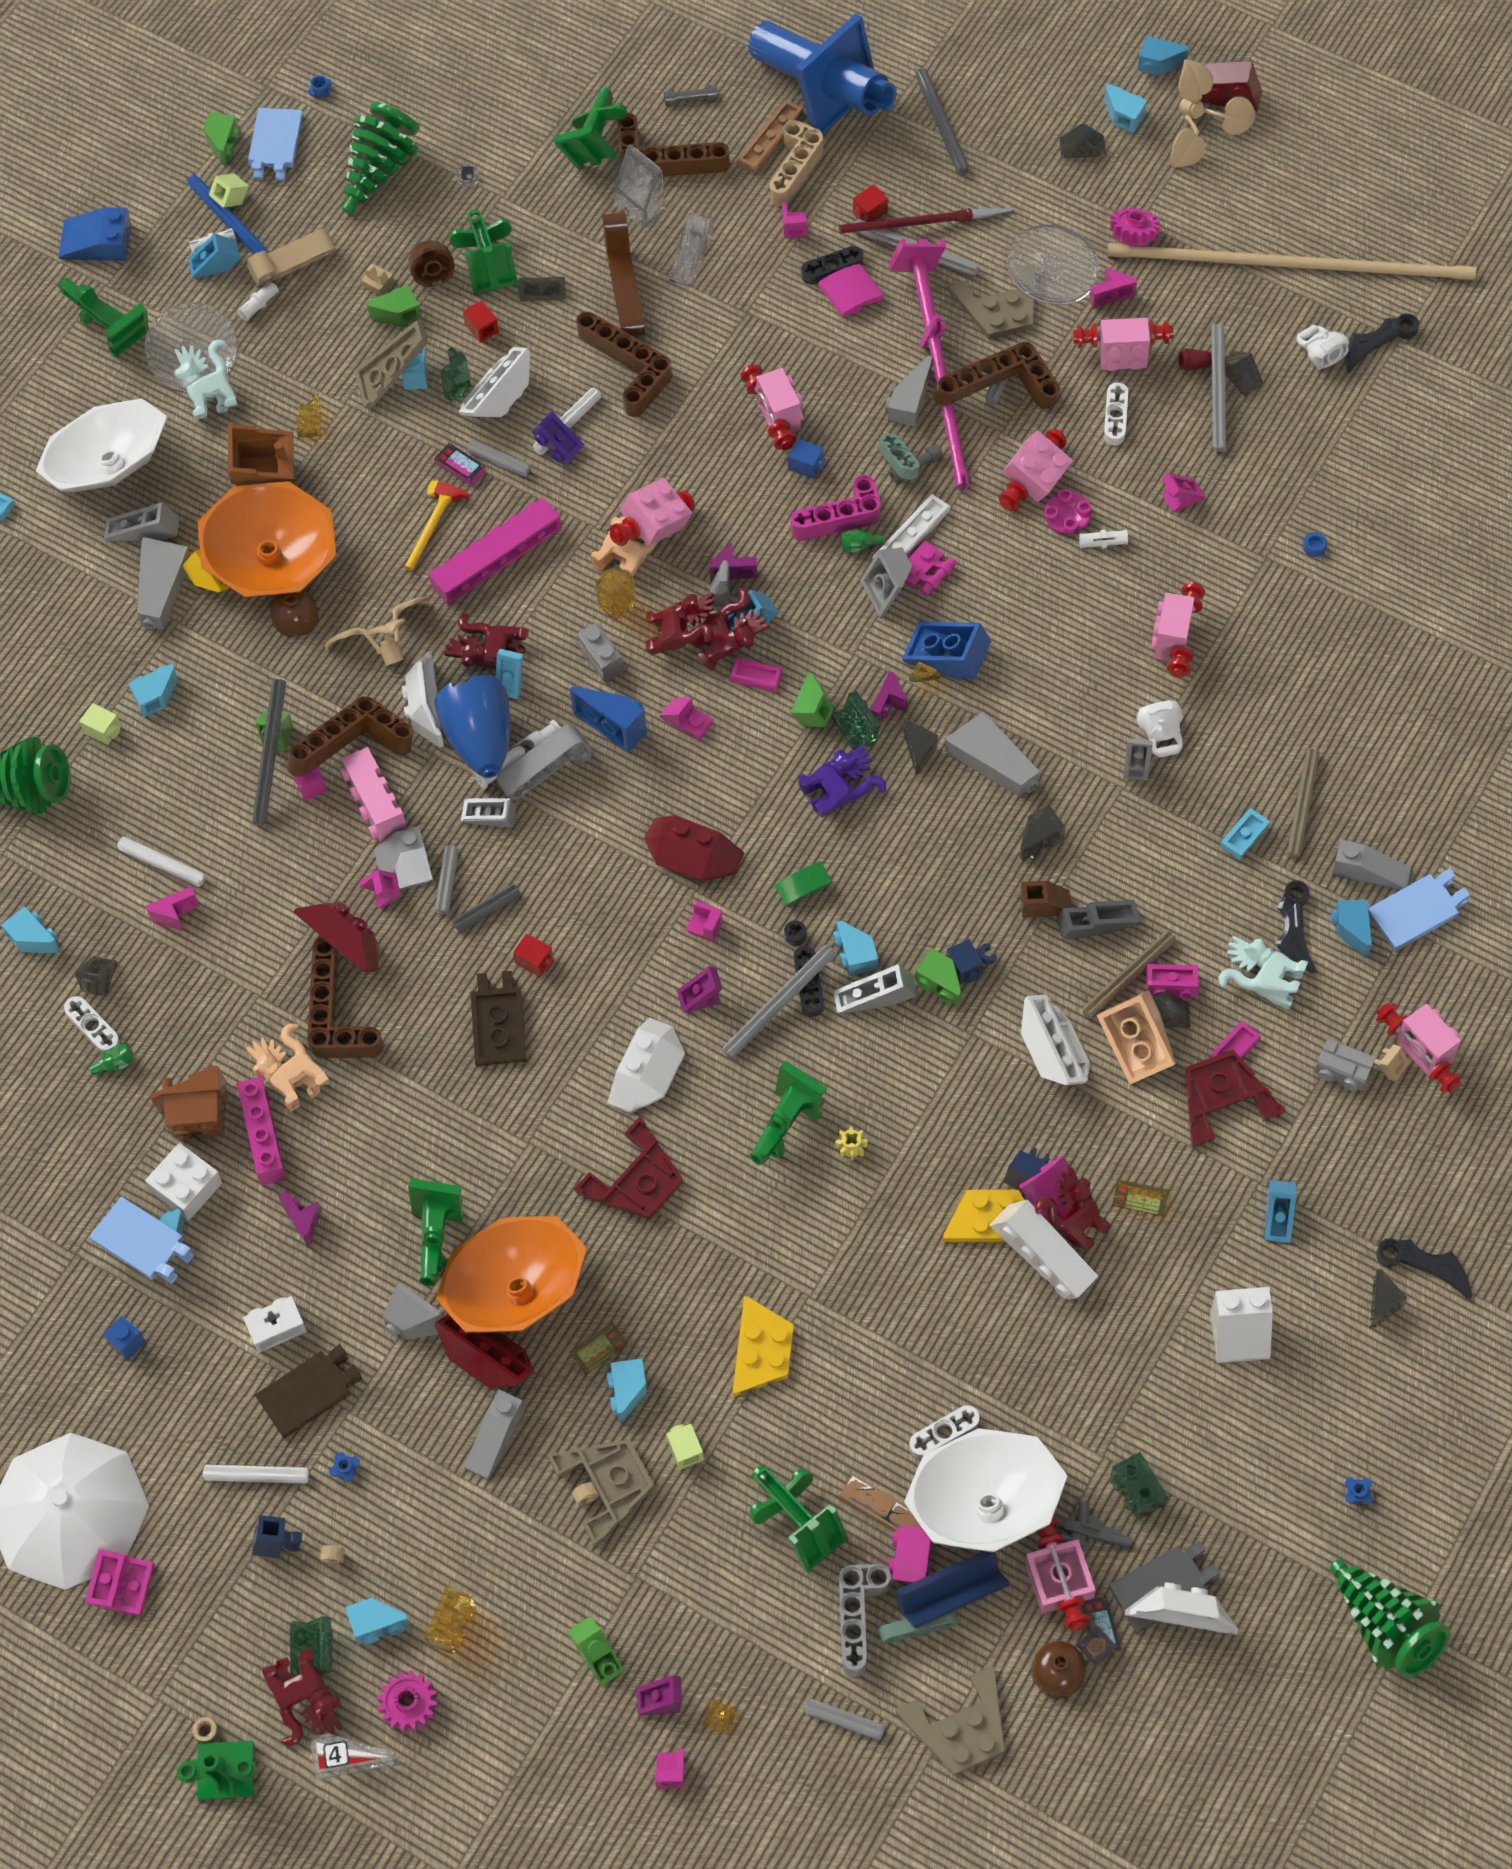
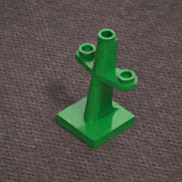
M608 88L599 89L591 110L577 114L573 118L572 126L578 130L555 136L554 144L578 170H582L583 164L589 162L592 166L600 165L601 160L607 157L611 161L616 160L617 153L602 137L606 120H622L626 117L627 110L621 103H615L611 106L614 98L612 97V91Z
M473 209L467 214L472 230L455 229L451 232L449 240L454 248L476 246L478 248L465 252L473 294L517 285L518 281L509 241L492 245V242L511 234V223L507 219L501 218L486 227L481 210ZM473 215H478V218L471 219Z
M67 277L58 284L61 293L82 309L78 314L81 323L88 324L95 319L107 329L108 351L114 358L149 332L147 309L141 303L124 315L99 299L94 289L84 284L78 286Z
M786 1060L779 1067L775 1094L781 1100L750 1154V1159L757 1165L765 1164L770 1156L778 1158L784 1155L786 1150L783 1137L801 1112L814 1121H817L822 1116V1112L819 1109L824 1105L825 1099L822 1095L827 1091V1088Z
M411 1178L408 1186L411 1212L413 1215L422 1216L420 1282L426 1286H433L435 1282L437 1283L438 1273L444 1272L448 1262L441 1251L442 1243L445 1239L446 1220L463 1222L465 1212L462 1211L463 1197H460L462 1186Z
M759 1466L753 1471L752 1478L771 1499L763 1503H755L750 1509L751 1519L755 1524H761L782 1511L798 1529L788 1538L800 1566L806 1572L810 1571L849 1539L837 1510L831 1504L813 1517L796 1499L813 1481V1475L809 1470L798 1469L795 1471L791 1478L792 1481L786 1488L766 1466Z
M253 1740L198 1744L197 1759L181 1763L177 1768V1778L183 1783L197 1781L198 1801L220 1798V1800H232L234 1797L254 1798V1774L256 1772L254 1762L255 1743Z

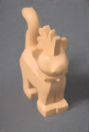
M625 516L621 518L614 517L611 519L610 525L615 523L622 524ZM609 531L600 551H593L590 560H592V565L601 571L612 559L621 562L618 567L612 569V577L619 581L624 578L630 581L638 567L654 549L657 542L648 546L646 543L642 544L629 540L626 545L618 546L611 540Z
M287 1024L282 1028L280 1037L284 1045L291 1048L295 1053V1056L283 1065L280 1063L285 1058L286 1052H281L280 1045L274 1049V1040L270 1041L269 1047L264 1038L261 1039L262 1048L255 1041L253 1042L255 1050L246 1047L247 1052L257 1061V1064L253 1067L254 1074L264 1077L265 1082L271 1083L272 1087L285 1097V1106L290 1112L300 1107L295 1088L305 1084L308 1087L307 1093L309 1097L313 1099L320 1094L319 1086L329 1084L328 1077L320 1066L313 1062L302 1043L291 1037V1034L299 1029L297 1024Z

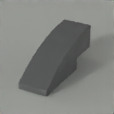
M1135 900L1089 902L1086 907L1063 908L1056 918L1062 940L1107 934L1141 923Z

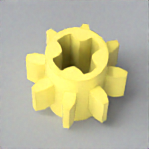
M852 1126L846 1132L840 1130L839 1137L841 1140H836V1147L841 1148L840 1157L846 1155L850 1157L851 1161L858 1155L863 1157L864 1150L862 1147L868 1146V1140L862 1139L863 1130L858 1132L853 1130Z

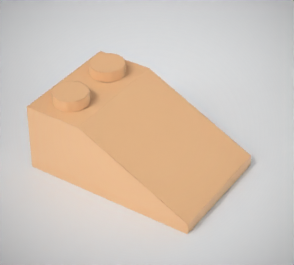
M1149 990L1097 1015L1129 1084H1133L1176 1064L1160 1012Z

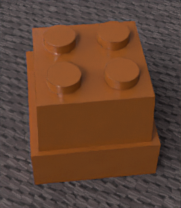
M228 424V474L231 484L241 486L294 481L293 432L259 429L256 426Z
M212 1066L188 1075L189 1080L173 1085L171 1078L162 1079L163 1090L150 1094L151 1101L159 1113H164L165 1126L173 1138L177 1137V1140H190L192 1136L202 1135L203 1138L218 1137V1134L225 1133V1105H228L227 1081L218 1066Z

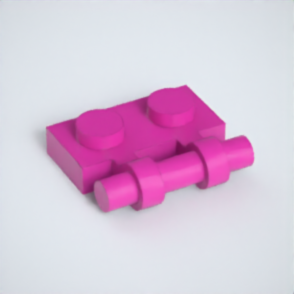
M924 541L909 557L912 568L905 580V584L913 590L919 584L923 585L920 592L927 596L931 591L934 592L940 586L939 582L944 577H948L953 572L952 568L957 562L952 557L946 562H941L944 558V553L927 541ZM933 569L937 571L933 576H928Z

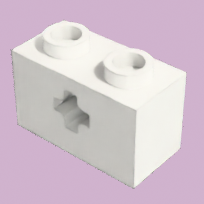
M292 1296L279 1298L272 1305L263 1309H253L247 1316L243 1317L258 1353L307 1332ZM276 1320L277 1324L272 1325L271 1321Z

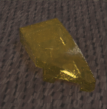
M319 393L312 396L313 400L306 405L301 404L298 406V438L321 436Z
M918 662L909 677V681L924 682L938 680L942 677V671H937L935 668Z

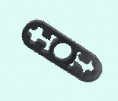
M850 246L807 261L801 267V278L807 284H816L827 276L846 267L859 263L862 266L863 251L857 246ZM836 262L838 267L830 269L826 264Z
M802 946L794 952L795 973L804 966L803 960H801L803 955H806L809 961L816 954L812 948ZM819 972L813 977L816 980L813 986H804L799 991L802 1012L809 1017L820 1015L824 1009ZM809 994H813L816 1008H811L809 1005Z

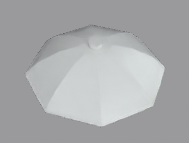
M142 398L93 407L50 436L36 472L61 491L80 492L114 486L150 461L167 416Z
M976 1429L923 1455L904 1502L933 1543L995 1552L1051 1523L1067 1479V1474L1036 1436Z
M69 1433L13 1458L0 1485V1550L8 1570L67 1590L92 1578L99 1550L121 1553L128 1556L149 1508L128 1453L98 1441Z

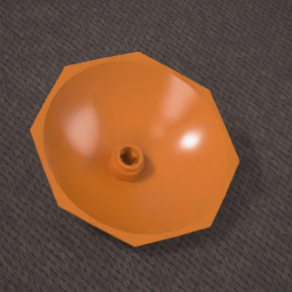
M289 481L233 486L198 521L202 568L244 597L301 592L336 557L331 509Z
M557 1216L500 1218L451 1251L436 1300L465 1332L524 1331L574 1296L587 1247Z

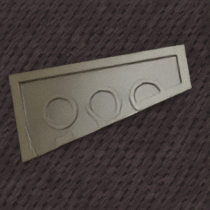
M416 320L354 370L364 408L371 410L428 343L424 323Z

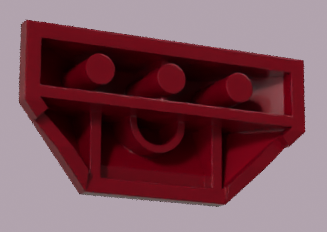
M676 815L654 818L644 837V841L656 865L700 882L717 879L726 875H734L744 856V852L721 832Z
M337 902L295 908L293 913L361 971L376 972L378 970L379 947L375 934L367 927L368 924L363 919L355 917L349 912L350 908Z
M446 1314L435 1324L448 1359L489 1389L517 1386L534 1372L526 1350L501 1332H465L449 1314Z

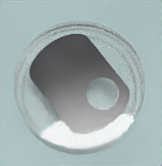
M464 164L457 169V181L460 185L471 187L478 183L479 171L476 166Z

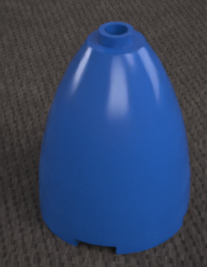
M471 676L470 681L456 686L450 683L438 692L434 700L443 731L452 748L470 769L484 778L495 777L506 759L511 734V715L507 690L502 685L500 679L492 676Z

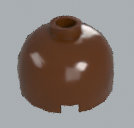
M427 240L417 244L412 249L408 259L409 270L416 283L425 287H433L432 283L442 280V284L447 282L455 270L454 258L447 246L434 240Z
M304 590L296 593L278 594L271 603L270 616L274 628L280 634L288 637H294V634L300 633L305 635L314 629L318 622L319 615L316 602Z
M1053 1641L1044 1645L1035 1654L1031 1666L1034 1683H1036L1044 1695L1055 1699L1067 1698L1076 1693L1083 1686L1087 1674L1086 1662L1081 1652L1074 1645L1064 1641Z

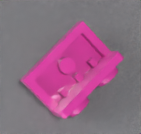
M1147 964V991L1149 990L1151 996L1159 999L1166 998L1167 996L1179 997L1181 999L1198 997V965Z

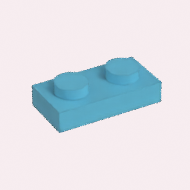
M500 649L497 653L496 678L501 680L502 685L507 690L508 697L518 699L521 694L523 654Z
M1250 808L1221 841L1220 847L1241 860L1270 826V821Z

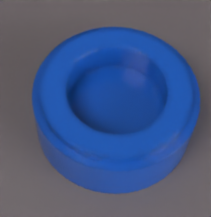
M1313 532L1305 536L1303 550L1307 555L1319 557L1325 553L1327 539L1324 535Z

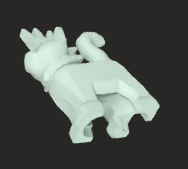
M215 340L208 347L209 358L215 364L216 371L203 377L200 373L208 368V364H204L206 361L205 357L200 359L201 350L199 349L194 356L192 345L190 346L189 354L184 346H182L183 355L175 349L181 364L180 368L175 370V376L177 379L182 380L183 387L187 388V393L196 408L193 411L194 419L196 418V420L207 418L206 400L216 398L218 400L216 409L219 414L228 412L229 407H238L234 391L229 384L227 366L224 358L217 351L227 346V343L223 340Z
M1232 936L1234 943L1229 942L1228 947L1233 950L1227 951V955L1234 956L1231 959V963H1241L1239 969L1247 967L1246 972H1250L1256 965L1261 969L1253 979L1245 977L1235 969L1228 968L1223 970L1218 977L1220 986L1225 987L1228 979H1233L1238 986L1254 991L1272 1003L1289 1010L1294 999L1289 993H1296L1300 983L1295 980L1287 982L1283 980V976L1301 979L1308 962L1303 960L1298 963L1294 962L1284 954L1274 951L1269 947L1267 948L1262 939H1255L1253 943L1249 944L1236 936Z

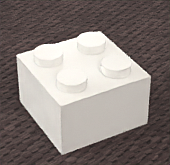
M181 1143L176 1145L145 1180L149 1191L173 1210L178 1208L182 1216L188 1221L222 1184L218 1171Z

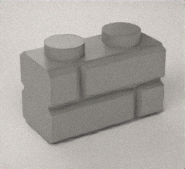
M594 623L577 633L580 650L603 682L624 671L623 657L615 649V646L598 623Z
M1327 1039L1314 1072L1318 1073L1319 1077L1323 1080H1335L1343 1083L1342 1085L1348 1090L1356 1091L1358 1089L1363 1091L1376 1057Z

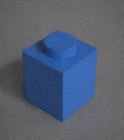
M797 438L788 455V470L814 479L817 472L823 470L826 458H823V447Z
M123 1316L103 1334L108 1344L127 1361L146 1343L142 1333Z

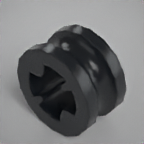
M791 921L786 924L784 938L789 945L799 946L805 942L807 938L806 927L802 922ZM796 929V932L800 930V936L795 937L794 934L792 937L791 930Z

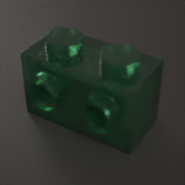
M1141 1452L1112 1466L1111 1484L1117 1492L1121 1491L1125 1497V1500H1123L1124 1505L1131 1515L1135 1514L1137 1519L1140 1520L1166 1506L1168 1496Z

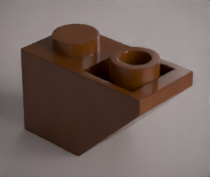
M1046 880L1021 882L1020 902L1022 918L1058 916L1063 908H1072L1070 890Z

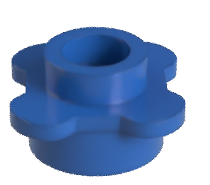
M321 75L313 77L310 81L311 88L308 89L309 95L329 96V87L332 86V81Z
M338 1452L335 1455V1463L329 1469V1473L332 1477H339L350 1482L355 1478L356 1467L360 1465V1460L356 1456L349 1457L344 1452ZM347 1465V1468L343 1469L342 1466Z
M1353 1477L1346 1479L1347 1494L1345 1495V1500L1348 1503H1363L1367 1505L1372 1501V1496L1370 1495L1371 1480L1368 1478L1355 1480ZM1356 1489H1360L1361 1493H1357Z

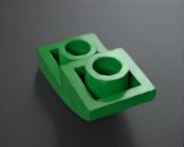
M819 861L793 873L774 885L785 906L789 907L809 894L814 895L833 882L822 862Z

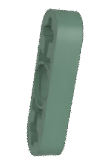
M894 434L880 436L879 451L898 476L903 479L917 478L919 475V462L903 441Z
M956 1611L919 1628H914L907 1619L886 1624L879 1628L882 1643L887 1644L947 1629L957 1625L959 1621Z

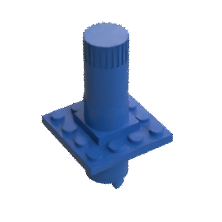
M858 14L853 15L822 44L810 41L771 21L759 23L752 32V35H750L748 51L752 58L799 81L810 126L818 129L822 134L826 133L852 108L866 115H872L880 109L888 112L895 102L897 93L895 85L889 82L886 75L874 70L863 18Z

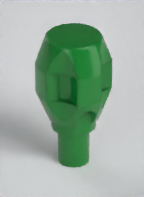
M849 530L842 533V549L845 551L861 552L868 549V547H872V545H884L883 535L872 536V534L861 530Z
M119 1044L110 1048L103 1055V1058L91 1065L89 1069L93 1075L102 1071L121 1070L131 1064L135 1059V1055L128 1044Z

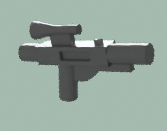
M1079 1501L1078 1521L1053 1516V1518L1058 1520V1525L1054 1528L1073 1534L1071 1537L1062 1532L1061 1535L1064 1538L1062 1543L1079 1539L1081 1546L1089 1548L1090 1543L1085 1541L1088 1538L1099 1541L1102 1544L1111 1543L1130 1549L1132 1538L1123 1536V1531L1103 1526L1097 1517L1089 1515V1502Z

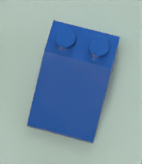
M104 207L64 220L58 255L59 259L126 261L132 227L128 209Z
M918 622L902 660L905 663L952 678L975 679L992 641L981 623Z
M575 686L570 688L573 714L627 753L647 734L645 709L640 702L632 701L623 695Z

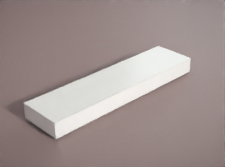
M931 494L879 550L902 547L908 556L948 514L950 506Z

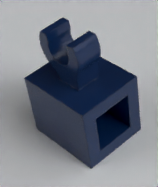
M968 939L947 949V957L954 962L960 984L966 981L973 982L983 974V964L990 965L996 962V954L991 956L984 954L991 950L990 943H985L980 948L975 949L971 940Z
M1033 1148L1030 1155L1019 1150L1008 1167L1004 1183L1022 1192L1019 1185L1040 1173V1168L1048 1164L1050 1155L1046 1154L1044 1158L1039 1159L1036 1157L1037 1148Z
M258 1515L253 1536L252 1555L279 1558L282 1546L289 1551H299L302 1533L298 1531H285L286 1518Z

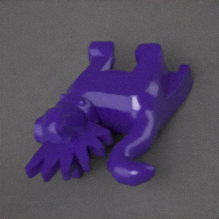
M864 745L859 746L851 753L837 750L834 753V759L827 761V764L819 767L813 774L809 776L801 774L798 776V786L803 794L811 793L820 788L825 794L820 799L815 797L810 800L815 813H819L821 818L839 807L848 805L852 800L864 796L874 785L879 788L881 793L886 791V782L882 777L875 775L868 777L856 788L851 787L843 778L847 775L852 780L857 781V776L863 777L862 771L870 770V766L865 764L871 763L872 758H865L870 752L869 750L862 752L865 747Z

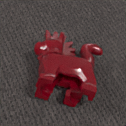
M743 588L737 590L740 595L738 602L728 603L718 612L710 614L709 618L701 623L708 624L713 628V637L710 640L711 645L698 655L702 663L711 671L716 668L718 660L733 654L736 650L743 647H752L755 644V635L769 628L768 624H764L767 619L765 617L760 618L761 612H757L754 615V612L750 610L747 616L741 613L740 620L734 617L735 629H731L728 622L729 615L742 611L749 605L750 595ZM704 634L698 640L691 642L695 648L702 646Z
M711 592L698 599L697 595L688 594L682 602H676V605H672L659 613L646 612V622L655 623L657 631L662 632L660 637L657 635L653 637V640L648 639L646 641V651L651 655H655L665 650L683 648L686 644L698 640L702 634H704V641L709 642L713 637V628L708 624H701V618L708 619L710 616L709 612L714 611V608L710 605L716 602L712 599L715 595ZM687 622L695 627L690 632H688Z
M463 614L458 620V626L461 631L468 634H484L486 636L484 645H478L477 636L472 640L470 635H467L466 640L461 635H457L458 641L449 639L452 645H445V649L448 651H444V656L461 658L462 665L467 668L478 665L480 667L485 666L496 669L497 653L500 649L520 653L524 657L526 648L521 645V640L523 641L528 638L529 629L516 626H491L480 622L469 624L467 622L470 615Z
M1068 1166V1173L1061 1172L1064 1181L1057 1179L1056 1182L1059 1188L1054 1189L1055 1192L1062 1194L1057 1198L1061 1202L1060 1206L1068 1208L1059 1215L1056 1202L1051 1197H1042L1036 1202L1035 1212L1040 1214L1047 1208L1049 1221L1063 1239L1073 1249L1077 1246L1089 1251L1095 1242L1092 1238L1085 1235L1088 1227L1095 1228L1105 1234L1112 1225L1103 1217H1100L1099 1208L1090 1193V1181L1084 1177L1078 1180L1074 1169Z
M313 1647L300 1652L299 1663L301 1672L291 1676L288 1666L290 1661L288 1657L277 1660L276 1665L265 1666L261 1669L267 1686L274 1694L279 1706L283 1723L292 1730L291 1736L281 1739V1742L286 1746H294L300 1743L304 1735L302 1725L294 1717L292 1708L306 1699L311 1704L302 1711L301 1715H308L305 1723L312 1720V1733L316 1730L317 1725H319L322 1737L325 1735L326 1727L331 1735L335 1733L333 1725L339 1731L342 1730V1725L334 1712L335 1708L340 1706V1697L329 1691L330 1686L325 1684L324 1677L314 1665L312 1660L315 1656Z

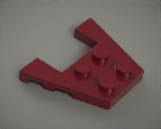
M1234 1050L1185 1068L1192 1148L1215 1139V1135L1206 1117L1208 1113L1251 1097L1254 1099L1263 1121L1286 1112L1284 1106L1275 1100L1269 1089L1259 1082L1254 1076V1072Z
M639 1116L625 1132V1137L643 1150L641 1154L611 1187L589 1172L574 1190L580 1196L650 1220L681 1186L683 1178L667 1154L663 1152L643 1118Z

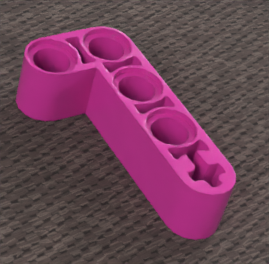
M860 475L853 482L854 498L795 511L791 515V535L793 538L800 541L877 523L880 520L881 504L874 480L870 476Z

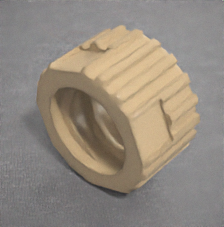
M592 1482L584 1483L572 1492L578 1506L588 1505L599 1496Z
M331 1545L321 1547L320 1561L331 1564H342L344 1562V1548Z
M202 1717L196 1721L192 1732L198 1742L211 1743L218 1737L219 1729L214 1720ZM204 1725L211 1727V1732L208 1736L200 1735V1728Z

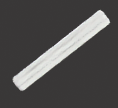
M595 387L591 388L560 418L561 421L570 429L601 398L600 391ZM537 442L533 444L534 451L539 455H543L548 450Z
M122 837L117 844L120 851L190 884L201 887L205 882L206 877L204 873L127 837Z
M205 1465L203 1478L206 1481L306 1484L309 1481L308 1468Z

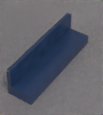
M982 1551L898 1589L896 1594L900 1613L914 1628H919L1004 1589L1010 1583L999 1571L996 1552Z

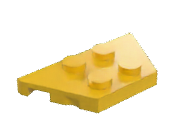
M966 1190L943 1234V1242H1006L989 1225L1009 1204L1024 1201L1020 1191Z
M745 1296L733 1383V1396H739L741 1392L755 1387L758 1389L767 1386L768 1383L773 1381H781L788 1378L794 1324Z

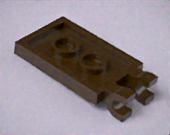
M502 971L503 988L489 989L487 973H478V991L470 992L476 1066L526 1062L521 987L514 988L512 971Z
M341 1344L334 1347L327 1356L321 1350L255 1394V1397L283 1439L350 1396L351 1394L347 1388L363 1379L355 1365L346 1369L343 1374L337 1367L338 1364L349 1359Z

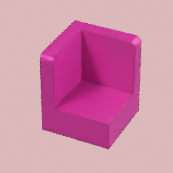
M782 203L784 238L807 236L805 212L787 213V204Z
M318 767L303 777H294L304 801L327 792Z
M377 869L359 882L360 888L374 891L377 907L384 908L401 896L395 873Z
M695 900L693 903V915L686 927V931L713 942L723 922L722 910Z
M678 1748V1753H658L657 1769L655 1770L656 1787L684 1788V1748Z

